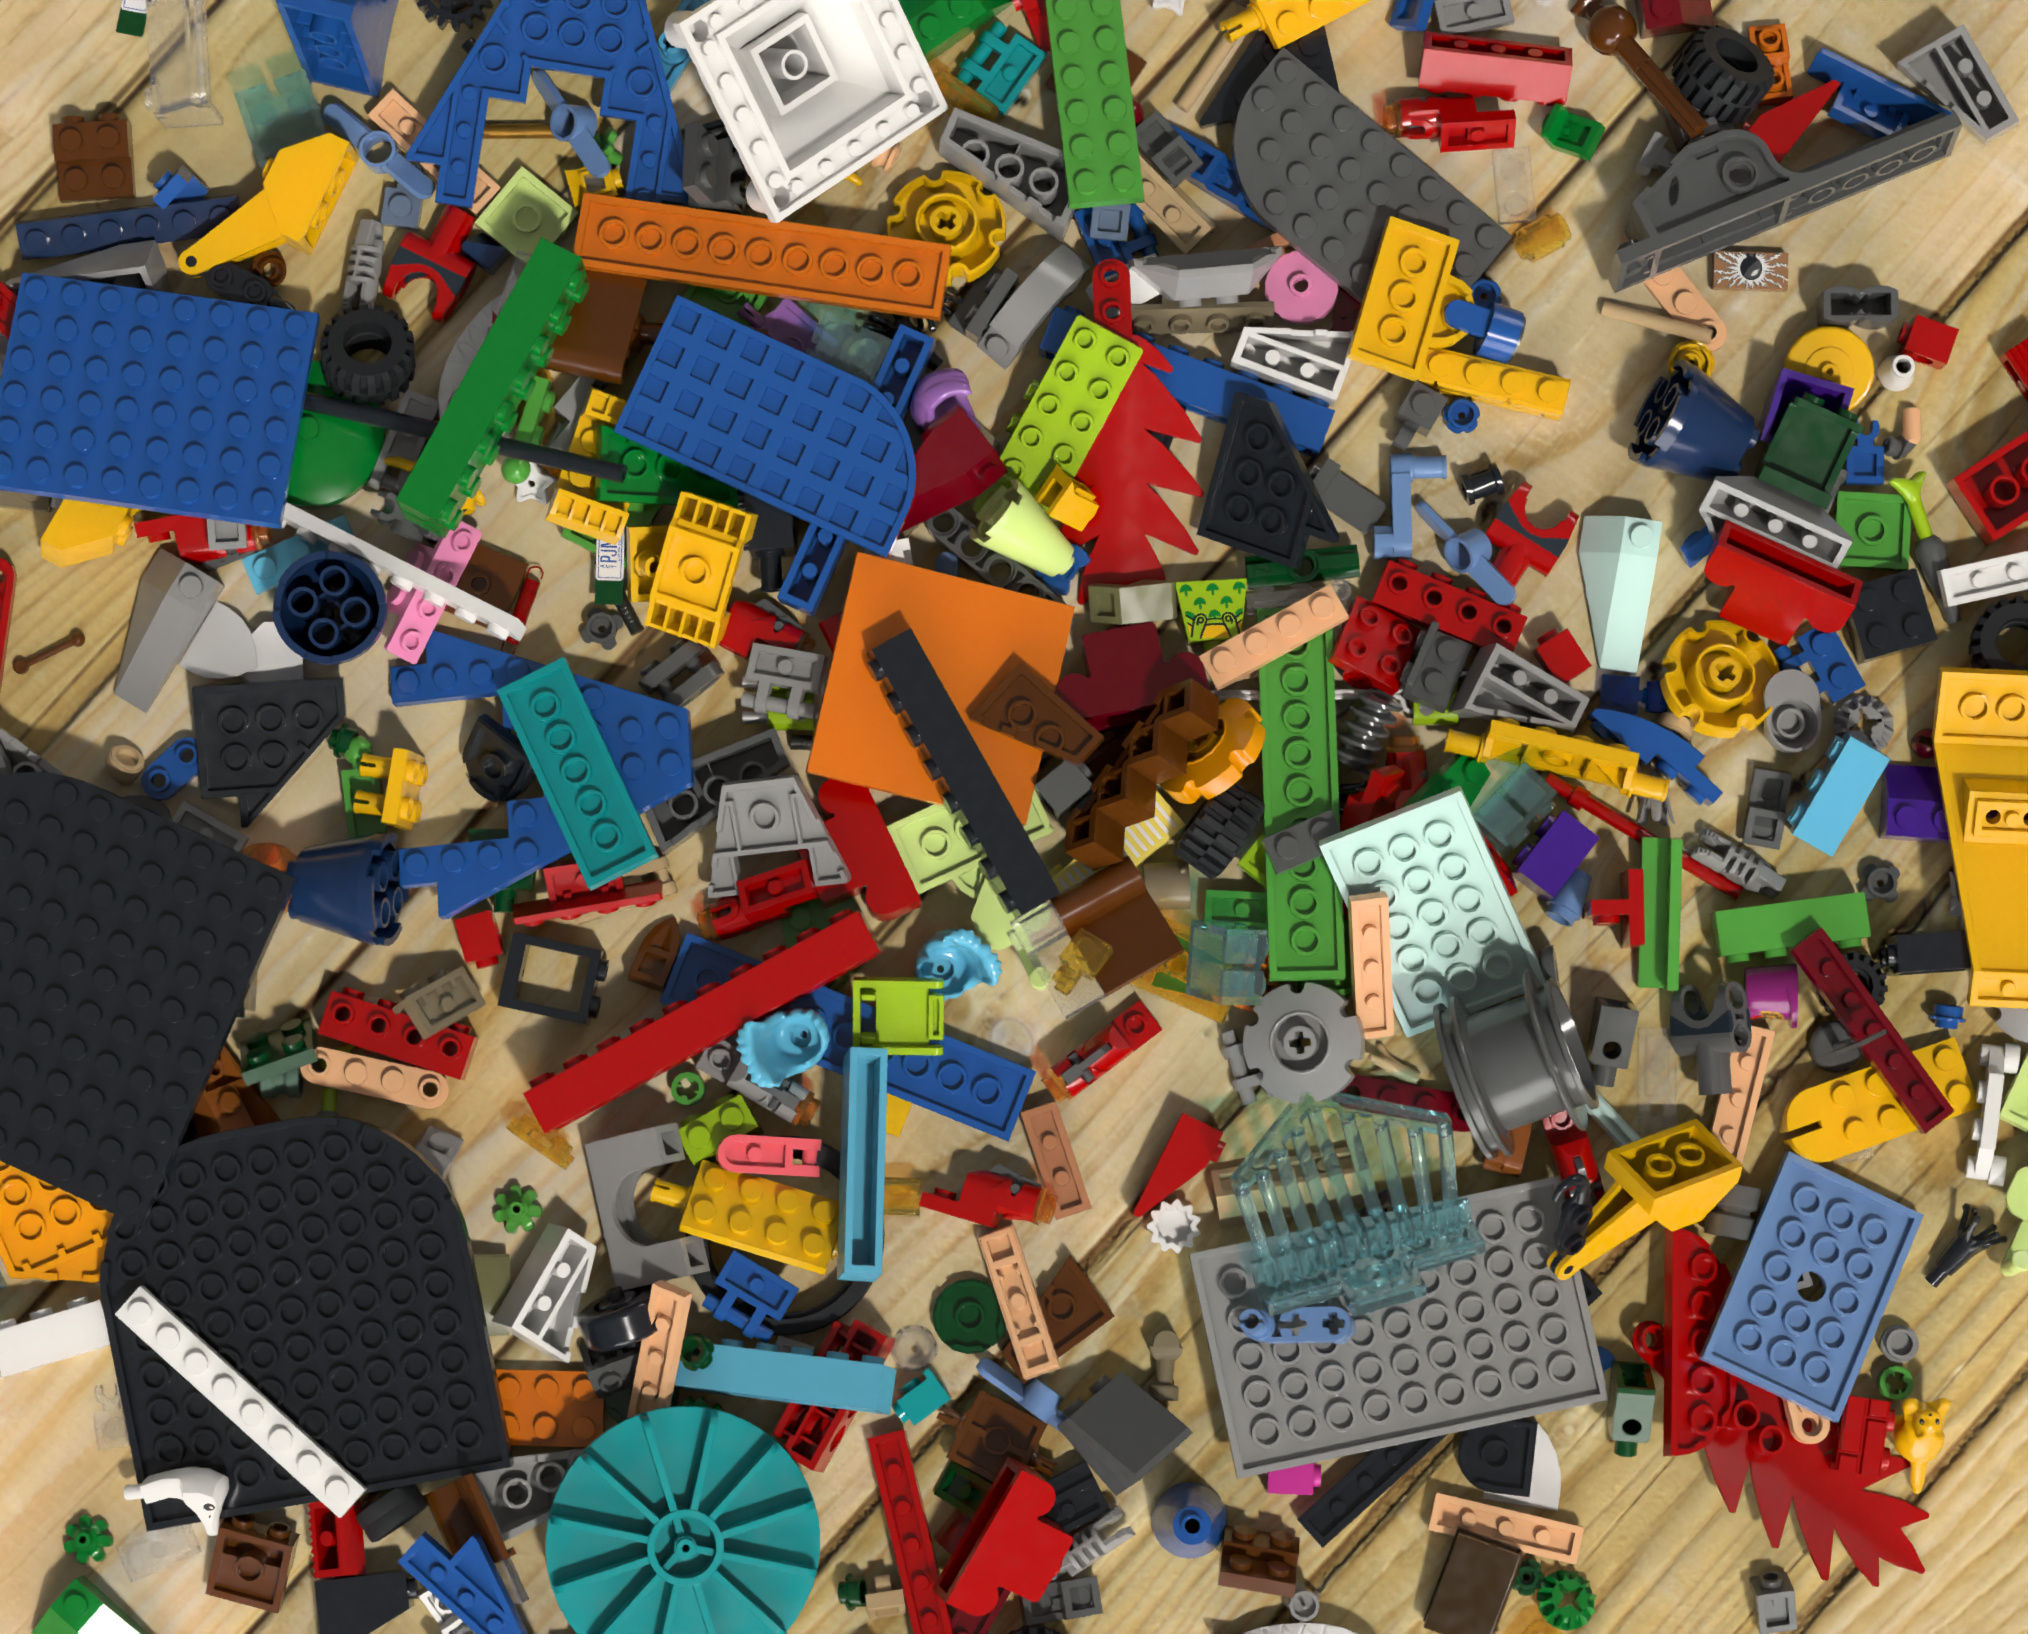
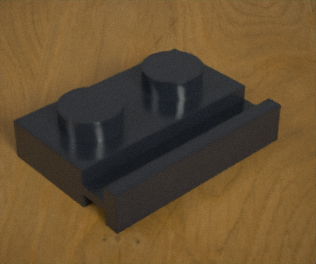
M1086 1461L1046 1480L1053 1486L1056 1500L1051 1510L1043 1516L1057 1522L1067 1533L1110 1511Z

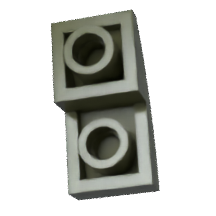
M473 1254L489 1336L509 1335L510 1332L492 1320L511 1289L509 1254Z

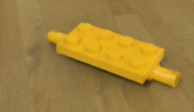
M1249 0L1250 3L1247 5V9L1227 20L1221 21L1220 29L1221 31H1228L1236 27L1224 34L1225 39L1229 43H1233L1235 40L1256 29L1259 31L1263 30L1268 35L1274 49H1280L1371 0Z
M1500 718L1498 721L1492 719L1486 733H1482L1481 736L1449 728L1443 752L1476 758L1478 763H1487L1493 759L1614 787L1619 790V794L1626 795L1629 798L1633 794L1659 800L1663 803L1666 799L1670 782L1668 778L1664 779L1638 773L1637 765L1640 753L1632 752L1625 745H1601L1594 743L1593 739L1582 735L1562 736L1558 735L1554 729L1548 727H1536L1535 729L1520 726L1518 721L1509 718Z
M705 1160L701 1161L694 1185H690L689 1188L661 1180L658 1177L655 1180L650 1201L681 1209V1214H684L679 1228L681 1232L825 1275L830 1259L834 1260L838 1255L839 1201L748 1173L729 1172L720 1165Z

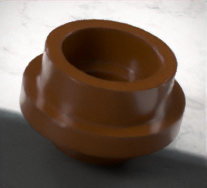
M274 251L259 253L254 257L250 265V272L267 280L272 287L281 284L286 277L285 260ZM270 263L271 268L269 272L263 274L264 267Z

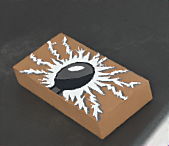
M1714 252L1712 253V290L1786 292L1788 290V253Z

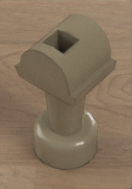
M1161 1330L1154 1336L1153 1345H1149L1150 1352L1156 1359V1384L1149 1385L1148 1394L1155 1400L1178 1401L1179 1387L1172 1385L1175 1360L1182 1354L1183 1347H1180L1179 1338L1174 1332Z

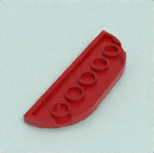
M1665 1228L1663 1456H1680L1697 1452L1709 1445V1441L1719 1429L1724 1428L1727 1424L1735 1403L1737 1377L1698 1359L1732 1278L1726 1264H1720L1717 1257L1708 1248L1710 1247L1708 1242L1690 1231L1678 1229L1671 1232L1667 1228Z

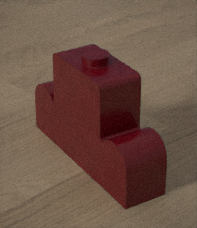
M1153 622L1130 626L1116 624L1104 631L1085 634L1082 638V650L1088 678L1079 673H1071L1061 678L1056 686V694L1097 731L1137 724L1139 720L1145 722L1157 706L1153 700L1161 689L1192 678L1210 691L1204 665L1196 654L1180 652L1175 654L1168 663L1164 661L1157 628Z

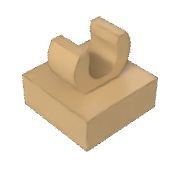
M890 1575L874 1577L877 1593L865 1595L870 1620L908 1614L903 1589H892Z

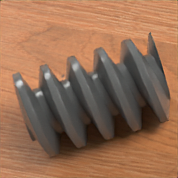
M1371 691L1369 694L1357 693L1356 697L1364 705L1362 707L1351 706L1349 708L1357 717L1355 721L1344 719L1342 722L1350 730L1349 734L1337 732V738L1343 743L1342 747H1337V760L1353 770L1366 775H1370V771L1364 764L1374 765L1377 761L1371 751L1380 752L1383 749V744L1377 738L1386 739L1390 735V731L1383 724L1394 725L1397 721L1390 711L1400 712L1403 710L1399 703L1374 691Z

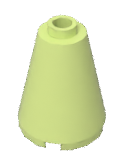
M1016 479L1009 480L1013 486L1008 489L1001 485L987 499L975 518L981 522L977 530L973 527L970 528V538L981 546L1050 577H1054L1057 574H1065L1074 563L1075 558L1072 556L1074 547L1020 481Z

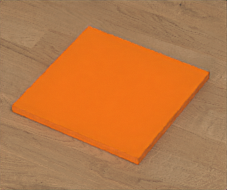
M857 552L853 562L805 772L944 806L940 796L944 793L937 780L931 781L922 766V761L926 759L919 747L913 748L903 732V728L907 727L900 713L897 715L892 713L884 695L888 694L881 680L876 682L872 678L866 666V662L869 661L866 654L870 650L911 628L1022 826H1025L1042 751L970 721L969 717L1019 663L1023 664L1056 694V686L1059 681L1075 606Z

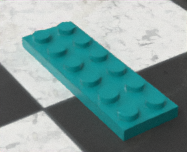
M562 657L498 689L497 693L587 887L592 891L658 858L659 855L566 658Z

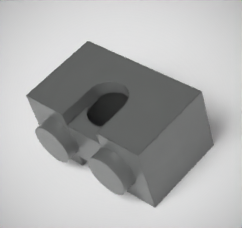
M1064 761L1034 786V789L1042 802L1059 820L1078 805L1084 797L1089 796L1093 792L1090 787L1092 786L1091 782L1094 781V775L1084 763L1078 767Z

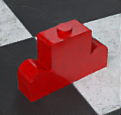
M1725 520L1713 540L1704 569L1706 577L1711 582L1720 586H1728L1719 614L1721 618L1781 645L1789 643L1805 618L1809 620L1808 622L1812 627L1825 633L1839 631L1856 608L1863 581L1728 520Z
M834 779L825 781L818 792L820 810L829 819L824 821V824L851 874V880L843 884L816 886L818 899L822 907L825 909L830 908L866 892L867 910L878 921L894 920L922 907L921 898L869 788ZM808 849L796 850L800 860L807 859L811 863Z
M1007 1457L932 1588L945 1603L970 1615L984 1616L990 1613L997 1605L999 1599L998 1587L1009 1590L1032 1602H1038L1041 1599L1051 1579L1059 1573L1062 1560L1073 1543L1072 1536L1057 1522L1043 1516L1051 1510L1055 1503L1056 1494L1053 1486L1033 1468Z

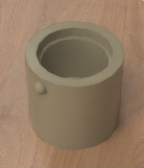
M1186 861L1143 863V881L1159 910L1191 909L1189 864Z

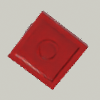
M1627 869L1619 874L1620 899L1589 900L1584 904L1583 919H1592L1593 926H1614L1620 923L1621 949H1635L1645 945L1643 869Z

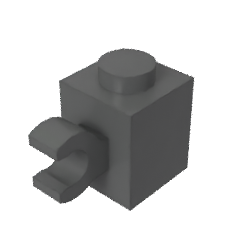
M1416 381L1394 418L1402 423L1403 426L1392 445L1405 452L1416 432L1427 437L1445 407L1448 398Z

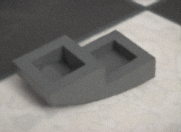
M1158 110L1136 127L1138 146L1175 188L1204 164Z
M1754 766L1742 843L1780 850L1787 815L1785 810L1793 775L1791 772Z
M1097 1575L1050 1582L1038 1602H1032L1019 1596L1024 1626L1103 1613Z

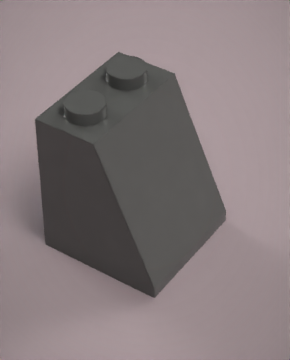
M1122 1372L1111 1379L1106 1374L1089 1388L1093 1395L1085 1402L1079 1397L1062 1411L1067 1418L1057 1425L1058 1429L1115 1496L1140 1481L1193 1433L1184 1423Z

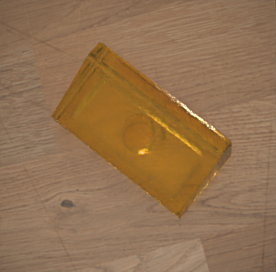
M943 68L936 70L934 74L935 80L949 107L945 113L951 116L954 107L996 124L1000 118L999 107Z

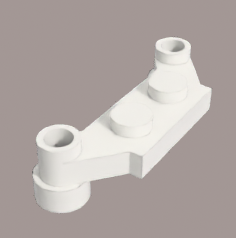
M1981 1043L1978 1065L1986 1067L1985 1081L1979 1080L1977 1085L1976 1102L1982 1103L1980 1118L1974 1117L1971 1140L1977 1141L1975 1156H1967L1965 1178L1986 1180L1987 1185L2003 1187L2005 1181L2007 1157L1994 1155V1151L1996 1149L2004 1073L2017 1074L2021 1049L2019 1044L2004 1043V1046Z

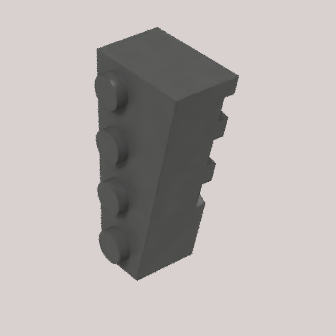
M775 727L694 759L695 785L646 811L662 854L664 856L668 855L717 819L721 788L725 782L778 776L790 767Z

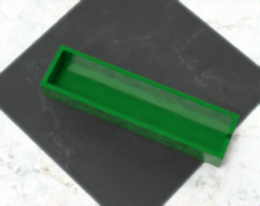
M541 237L396 498L405 519L444 539L449 530L455 531L458 528L464 515V511L461 509L468 497L472 499L478 492L482 483V478L479 477L486 464L489 466L493 464L499 453L500 446L497 443L504 432L509 433L514 427L518 418V413L515 412L522 399L527 401L536 385V380L533 378L540 367L545 368L548 365L554 352V348L551 347L557 335L563 336L572 319L569 313L575 302L580 304L584 300L589 290L590 284L587 283L588 278L582 257Z

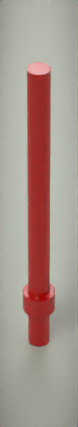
M1549 772L1542 784L1567 799L1566 804L1578 811L1581 808L1640 844L1641 837H1658L1589 796L1590 791L1578 784L1574 787ZM1682 851V869L1734 900L1739 897L1743 890L1742 886L1706 867Z

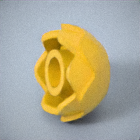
M1695 340L1677 344L1672 349L1667 363L1670 375L1675 370L1673 368L1674 362L1679 359H1684L1688 362L1693 360L1695 366L1699 367L1709 377H1711L1715 367L1714 356L1710 349L1704 343Z

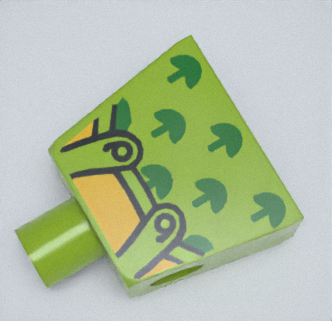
M1247 578L1175 582L1176 600L1187 645H1203V653L1242 633Z

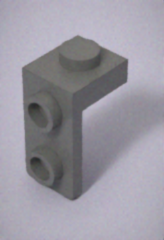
M1328 458L1323 466L1317 462L1309 474L1326 509L1362 534L1368 535L1385 511L1386 503L1340 473L1341 466L1332 459Z

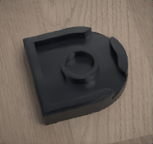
M486 713L479 716L464 747L462 756L463 763H466L471 778L469 783L479 795L489 801L497 802L515 799L526 791L535 772L519 738Z
M1516 1419L1466 1430L1460 1439L1457 1454L1460 1469L1466 1479L1475 1487L1486 1492L1530 1497L1538 1421Z

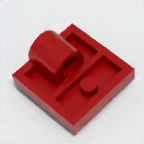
M1357 595L1351 600L1347 611L1349 619L1342 623L1328 662L1344 670L1342 676L1349 685L1363 690L1376 687L1393 696L1400 688V678L1407 662L1412 657L1421 629Z

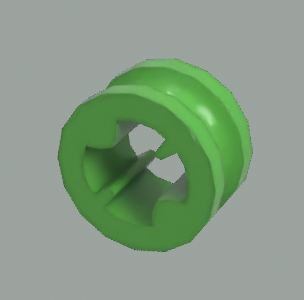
M692 1072L680 1073L671 1084L673 1098L682 1105H695L705 1095L706 1087L704 1081L700 1076ZM687 1078L690 1083H698L699 1090H694L697 1095L693 1099H689L687 1095H679L678 1087H683L679 1084L683 1079Z
M1888 1366L1881 1370L1878 1375V1390L1886 1398L1901 1400L1909 1396L1913 1390V1377L1903 1367ZM1894 1372H1899L1901 1374L1900 1381L1905 1383L1902 1391L1895 1389L1896 1393L1892 1394L1889 1392L1891 1385L1886 1383V1378L1888 1375L1895 1377Z

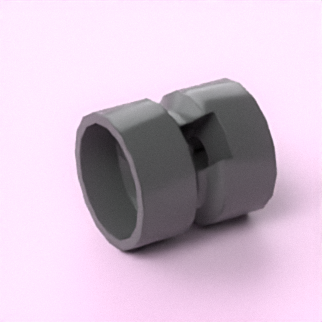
M1736 1184L1715 1206V1210H1711L1707 1214L1704 1233L1749 1241L1756 1222L1750 1217V1212L1756 1211L1759 1206L1761 1189Z

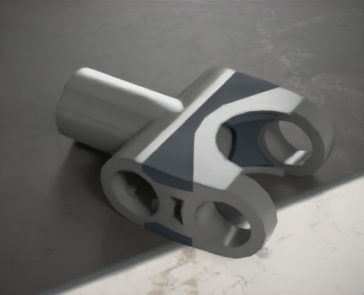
M1725 981L1718 986L1716 999L1713 1000V1008L1710 1014L1705 1009L1704 1001H1701L1698 989L1693 985H1681L1678 991H1673L1671 996L1670 1033L1672 1047L1679 1056H1696L1699 1095L1732 1093L1729 1053L1747 1051L1752 1041L1751 1018L1747 996L1743 987L1736 981ZM1729 990L1733 994V1004L1729 1000ZM1685 993L1687 994V997H1688V1006H1687V1008H1685V1006H1684V995H1685Z

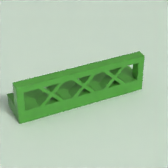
M1641 837L1640 869H1643L1645 945L1638 947V988H1665L1666 990L1674 991L1679 989L1683 839Z

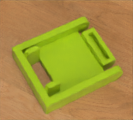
M854 977L853 1047L888 1049V1055H943L944 1046L941 1044H929V1040H944V993L929 992V989L944 988V979L926 977ZM876 999V1032H861V1000L875 1001Z

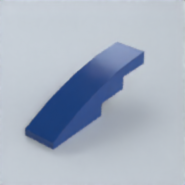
M1170 124L1204 163L1185 180L1275 234L1274 231L1260 221L1246 202L1236 179L1233 161L1229 160L1225 153Z

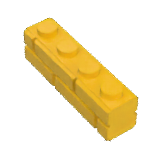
M1428 348L1420 379L1417 381L1441 394L1458 398L1470 397L1471 401L1537 417L1539 414H1542L1545 419L1559 422L1563 416L1571 379L1446 349Z

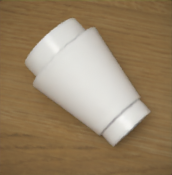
M1908 355L1888 356L1880 363L1878 368V378L1881 384L1891 391L1907 389L1915 377V363ZM1896 364L1901 365L1906 373H1900L1896 368Z

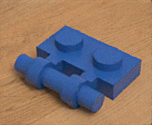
M1135 203L1131 204L1129 223L1136 239L1130 242L1090 239L1093 207L1084 208L1074 213L1075 220L1095 267L1106 259H1116L1126 265L1128 264V259H1134L1132 255L1141 252L1144 257L1153 253L1160 257L1155 247L1158 245L1154 233L1150 234L1143 218L1145 213ZM1108 271L1105 273L1104 278L1113 275L1116 272Z
M1814 628L1797 637L1795 642L1801 653L1796 656L1792 655L1787 645L1774 650L1780 662L1778 665L1780 671L1787 669L1801 671L1800 666L1808 663L1818 680L1816 685L1819 694L1824 692L1831 704L1866 685L1836 632L1825 633Z
M733 1250L714 1282L726 1289V1294L721 1300L708 1293L701 1306L713 1312V1317L723 1322L725 1319L742 1329V1334L752 1340L755 1337L764 1343H768L774 1331L762 1324L764 1318L768 1314L780 1322L800 1288L738 1251ZM737 1297L756 1307L752 1317L733 1307Z

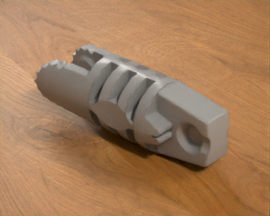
M360 219L356 239L354 238L351 246L352 255L349 258L348 276L346 277L341 307L343 313L344 309L349 307L356 310L358 301H360L359 305L368 304V309L375 308L379 286L378 278H380L385 247V241H383L384 225L376 220Z
M1706 828L1703 829L1700 841L1722 856L1704 847L1696 846L1690 857L1719 874L1722 873L1727 879L1742 885L1743 888L1755 894L1760 892L1772 899L1780 894L1786 879L1770 869L1771 866L1760 858H1755V855L1736 847L1737 845Z
M1119 1506L1113 1508L1072 1536L1073 1543L1062 1560L1061 1569L1051 1580L1055 1581L1066 1573H1069L1071 1577L1075 1576L1136 1535L1131 1526L1120 1529L1108 1539L1101 1532L1122 1517L1123 1513Z

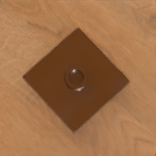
M477 544L456 587L510 614L529 565ZM448 605L444 609L445 612L454 615L456 610ZM478 620L474 623L484 628L488 626Z

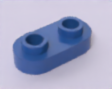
M185 737L177 740L144 770L141 777V785L149 797L159 801L169 800L199 774L196 739ZM191 749L194 753L193 759L187 763L183 762L181 757L183 751ZM159 774H163L166 778V783L164 786L156 788L154 778Z

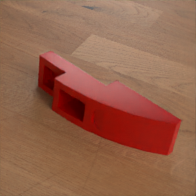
M1394 764L1373 769L1365 791L1348 796L1340 824L1341 832L1390 813L1393 803L1401 793V781L1405 771ZM1343 899V913L1348 915V908Z

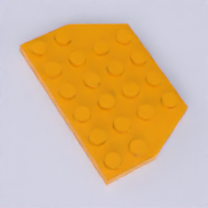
M0 1161V1256L10 1278L99 1282L101 1261H104L105 1247L108 1240L107 1232L114 1214Z

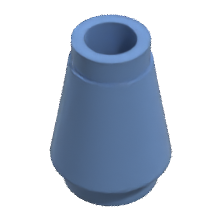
M1576 869L1555 897L1546 902L1548 906L1546 915L1561 925L1572 927L1574 922L1579 921L1581 918L1592 877L1586 872Z

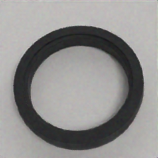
M785 1135L773 1136V1137L805 1138V1137H799V1136H785ZM822 1143L821 1151H817V1165L830 1172L840 1181V1152ZM793 1149V1159L802 1160V1150ZM883 1220V1250H884L885 1231H884V1220ZM685 1233V1237L693 1236L691 1234ZM703 1238L710 1271L694 1274L693 1276L705 1297L708 1293H711L722 1300L727 1290L714 1283L719 1274L711 1258L709 1240ZM847 1281L837 1293L818 1306L799 1312L785 1313L780 1322L767 1314L762 1324L774 1331L773 1335L779 1336L801 1335L814 1332L834 1323V1321H838L849 1313L865 1296L873 1282ZM737 1297L733 1304V1307L752 1317L756 1310V1307Z

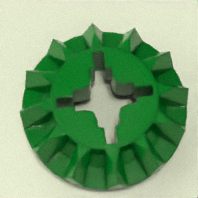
M1561 1569L1545 1577V1581L1541 1582L1537 1591V1605L1541 1615L1550 1625L1560 1630L1572 1631L1587 1624L1595 1613L1594 1601L1597 1595L1593 1594L1590 1588V1581L1584 1580L1579 1576L1578 1571L1570 1572ZM1561 1590L1565 1594L1574 1591L1577 1593L1572 1600L1574 1608L1570 1604L1561 1608L1557 1607L1564 1597Z

